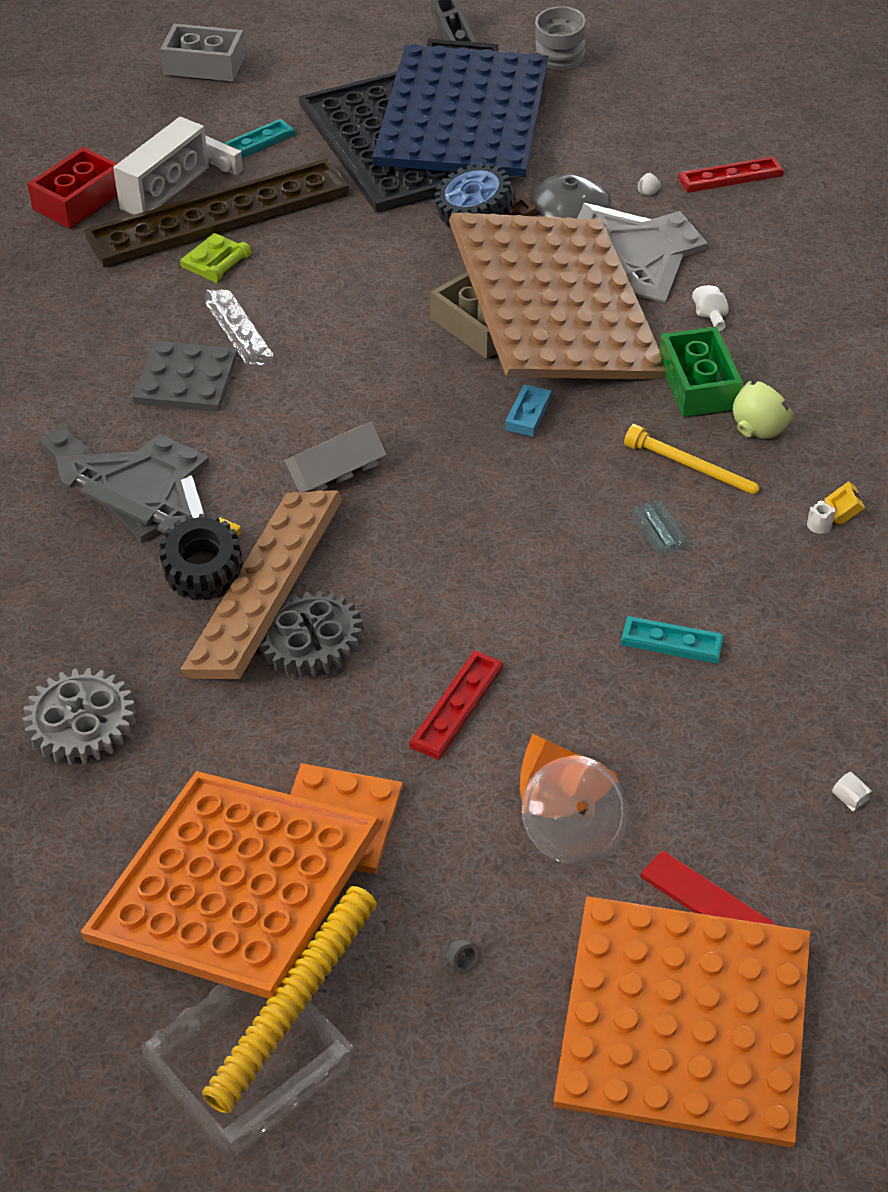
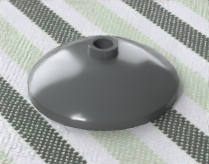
M578 174L551 176L536 185L531 193V203L536 207L538 214L555 218L570 217L577 219L584 203L607 208L609 200L606 190L598 182Z

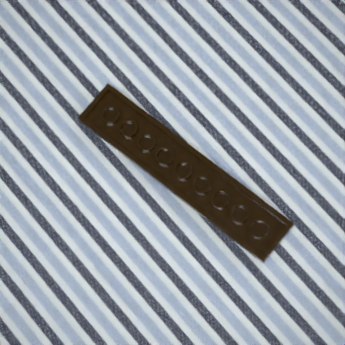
M326 158L84 229L85 237L103 267H107L204 238L213 233L217 234L349 194L348 184Z

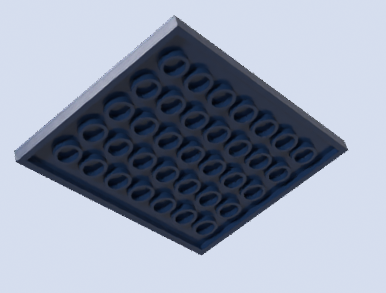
M418 44L405 45L373 153V165L457 172V169L460 168L467 170L468 165H473V168H476L477 164L483 163L484 167L487 164H493V167L496 165L501 167V170L504 169L508 176L526 177L548 67V55H541L539 53L522 54L514 51L495 52L489 49L481 51L469 50L468 48H445L443 46L427 47Z

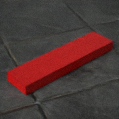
M772 156L678 173V179L686 193L782 177L784 170L776 158Z
M474 650L412 737L409 747L440 760L503 669L504 662Z
M663 850L641 872L640 878L693 913L779 926Z

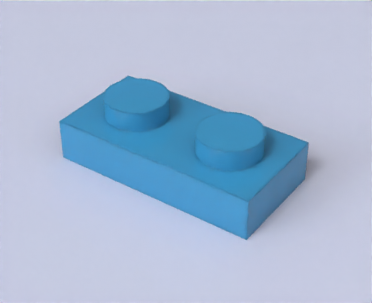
M524 384L505 421V430L533 437L551 401L552 391Z

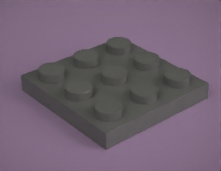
M154 341L133 395L134 404L219 412L238 356L237 348Z

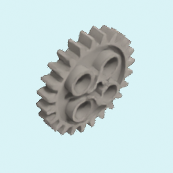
M90 668L86 669L84 675H79L77 669H73L72 676L70 677L60 672L59 681L56 682L48 678L47 688L37 686L38 696L28 697L30 706L24 707L26 717L22 718L27 739L32 742L34 750L41 749L44 758L53 753L55 762H59L63 756L67 757L68 764L70 765L74 762L75 757H80L83 764H86L88 755H93L97 760H100V751L105 750L112 754V744L123 745L122 735H131L130 725L135 724L134 714L136 710L131 691H126L124 681L117 683L114 674L105 679L104 670H100L95 676L91 674Z

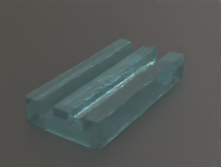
M660 499L655 500L652 506L649 502L643 504L642 509H639L638 506L632 507L631 515L658 555L687 547L686 537ZM647 514L667 546L663 545L644 515ZM667 529L670 531L676 542L673 540Z

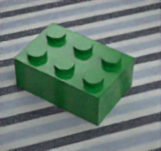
M717 326L661 334L659 355L662 358L666 371L665 377L682 417L733 410L734 400L741 391L743 382Z

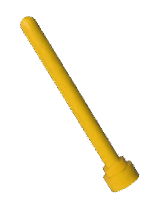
M632 424L627 431L624 445L634 450L637 448L641 450L644 448L649 449L750 494H757L760 488L757 483L651 438L646 429L639 425Z

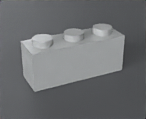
M371 421L284 461L299 492H316L327 489L326 482L333 479L339 483L353 477L352 470L361 467L362 471L377 466L379 464L377 459L387 454Z

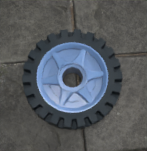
M483 163L477 164L476 168H473V165H468L467 170H463V168L457 169V174L450 173L448 175L449 179L444 178L441 181V185L437 186V192H435V202L440 218L448 227H451L449 223L451 213L505 215L512 211L511 207H514L515 196L510 178L504 169L501 170V167L497 165L493 167V164H487L484 167Z

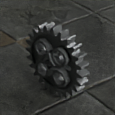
M307 591L302 599H299L294 594L292 595L293 602L288 603L284 601L282 608H280L259 645L261 656L265 657L267 665L274 664L276 672L285 668L286 676H290L296 670L298 671L299 678H302L306 671H311L312 676L316 677L320 669L329 674V666L331 665L342 668L341 659L351 661V652H359L358 643L364 641L363 621L360 611L355 610L353 602L347 604L346 597L343 596L336 600L335 593L332 592L325 598L322 591H319L315 597H311ZM302 617L307 618L311 632L313 634V637L317 640L318 648L320 651L315 650L312 644L311 636L309 634L307 627L304 625Z

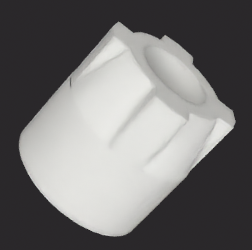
M818 501L814 507H810L807 520L808 528L818 534L829 532L832 528L835 508L824 501Z
M852 772L845 774L832 790V793L853 812L869 800L872 792Z

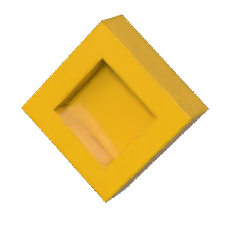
M849 481L824 499L826 504L835 508L833 521L837 524H844L865 508L856 486Z

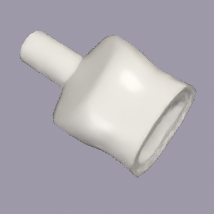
M708 285L696 288L692 298L696 304L697 315L710 318L714 327L717 326L719 331L723 330L726 325L722 317L726 316L729 312L725 295L716 286Z

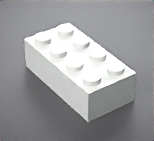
M179 117L115 165L113 169L120 209L135 215L159 208L207 170L209 163L204 126Z

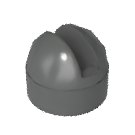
M457 939L447 947L446 958L454 969L458 972L466 973L477 965L479 950L469 941ZM460 952L466 957L463 962L467 961L464 965H460L462 964L458 958Z

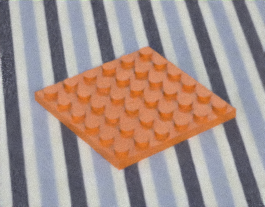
M196 771L80 933L84 941L267 999L275 997V990L277 987H282L281 982L284 978H288L289 970L294 968V963L301 957L302 952L306 949L381 827L379 819L376 816Z
M586 896L553 1107L794 1148L810 931Z

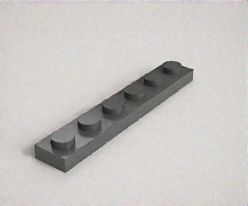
M65 427L39 439L40 447L54 460L55 456L93 454ZM101 504L141 543L161 533V531L157 530L160 524L156 522L146 525Z

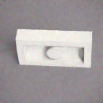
M205 136L208 163L234 175H238L243 171L240 150Z

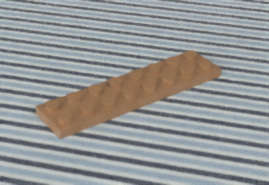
M338 490L286 493L244 562L243 567L240 569V575L232 582L180 670L185 677L192 679L241 678L343 499Z

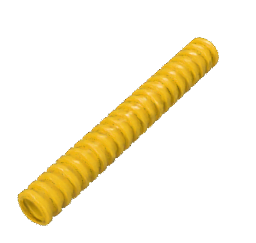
M352 886L347 890V895H344L340 900V904L334 908V913L328 916L327 922H324L320 928L321 931H318L314 936V940L307 945L308 950L302 952L301 959H298L294 963V968L289 970L288 978L282 980V987H277L275 990L276 996L268 999L266 1002L267 1006L263 1007L259 1012L260 1016H256L252 1021L253 1026H249L245 1031L246 1036H242L239 1039V1046H234L231 1050L232 1056H227L224 1060L225 1066H220L216 1071L218 1076H213L209 1081L210 1086H206L202 1090L205 1101L215 1110L222 1113H231L234 1110L233 1103H238L241 1100V1093H245L249 1088L248 1083H252L256 1079L255 1073H259L263 1069V1063L270 1059V1053H274L277 1049V1043L282 1042L284 1033L290 1031L291 1023H295L298 1019V1014L304 1011V1004H308L311 1001V995H315L319 990L318 985L324 983L325 976L331 973L332 967L338 963V958L343 956L345 948H348L351 944V939L358 935V930L362 929L364 921L370 918V912L377 908L374 897L368 891L356 886Z

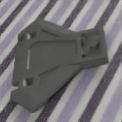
M158 434L135 452L55 456L61 485L69 489L79 486L82 488L80 494L146 525L156 522L160 524L157 530L163 533L168 528L174 529L173 523L177 520L181 522L186 521L185 516L192 515L193 518H198L199 514H204L193 478L209 464V456L176 442L169 437Z

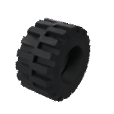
M199 514L198 518H193L192 515L185 516L186 521L184 522L177 520L173 523L174 529L168 528L165 531L166 538H161V550H159L164 576L169 583V587L173 591L177 589L178 595L182 597L189 593V597L192 600H197L198 595H203L204 600H210V594L216 593L217 597L223 596V589H229L234 579L240 575V569L243 567L240 542L235 529H231L230 524L225 520L220 523L219 517L212 515L211 518H207L206 514ZM200 551H210L217 554L213 560L205 564H191L186 561L192 554Z

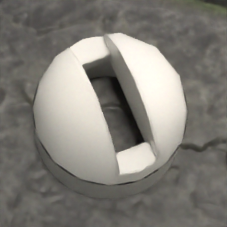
M646 173L638 182V191L642 195L652 196L661 188L660 181L651 173Z

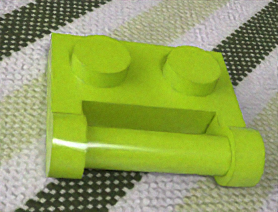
M213 233L180 260L181 267L217 283L223 278V274L242 258L247 259L252 254V250L245 242L238 244Z

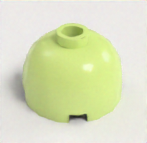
M748 381L735 398L733 404V414L738 424V430L746 437L754 436L758 439H770L778 436L793 420V411L791 408L786 411L782 405L785 399L772 387L759 381L755 385H751L752 381Z

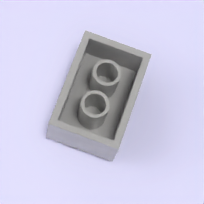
M173 24L160 49L164 75L232 82L246 56L243 30Z

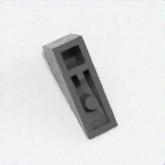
M431 0V15L445 40L477 42L457 0Z

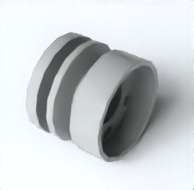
M558 6L548 8L536 17L535 53L548 55L547 68L568 70L579 66L584 61V38L586 33L584 15L577 9Z

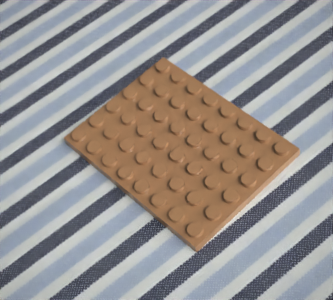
M451 213L449 219L450 226L506 377L666 378V371L662 358L659 355L660 350L603 220Z

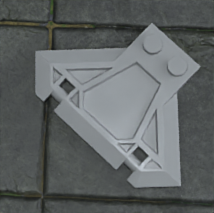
M584 203L577 218L603 220L635 295L665 303L682 258L706 250L708 245L707 241L680 211L655 219H648Z

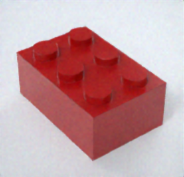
M85 147L80 148L27 183L32 209L70 229L118 196L113 169L118 163Z

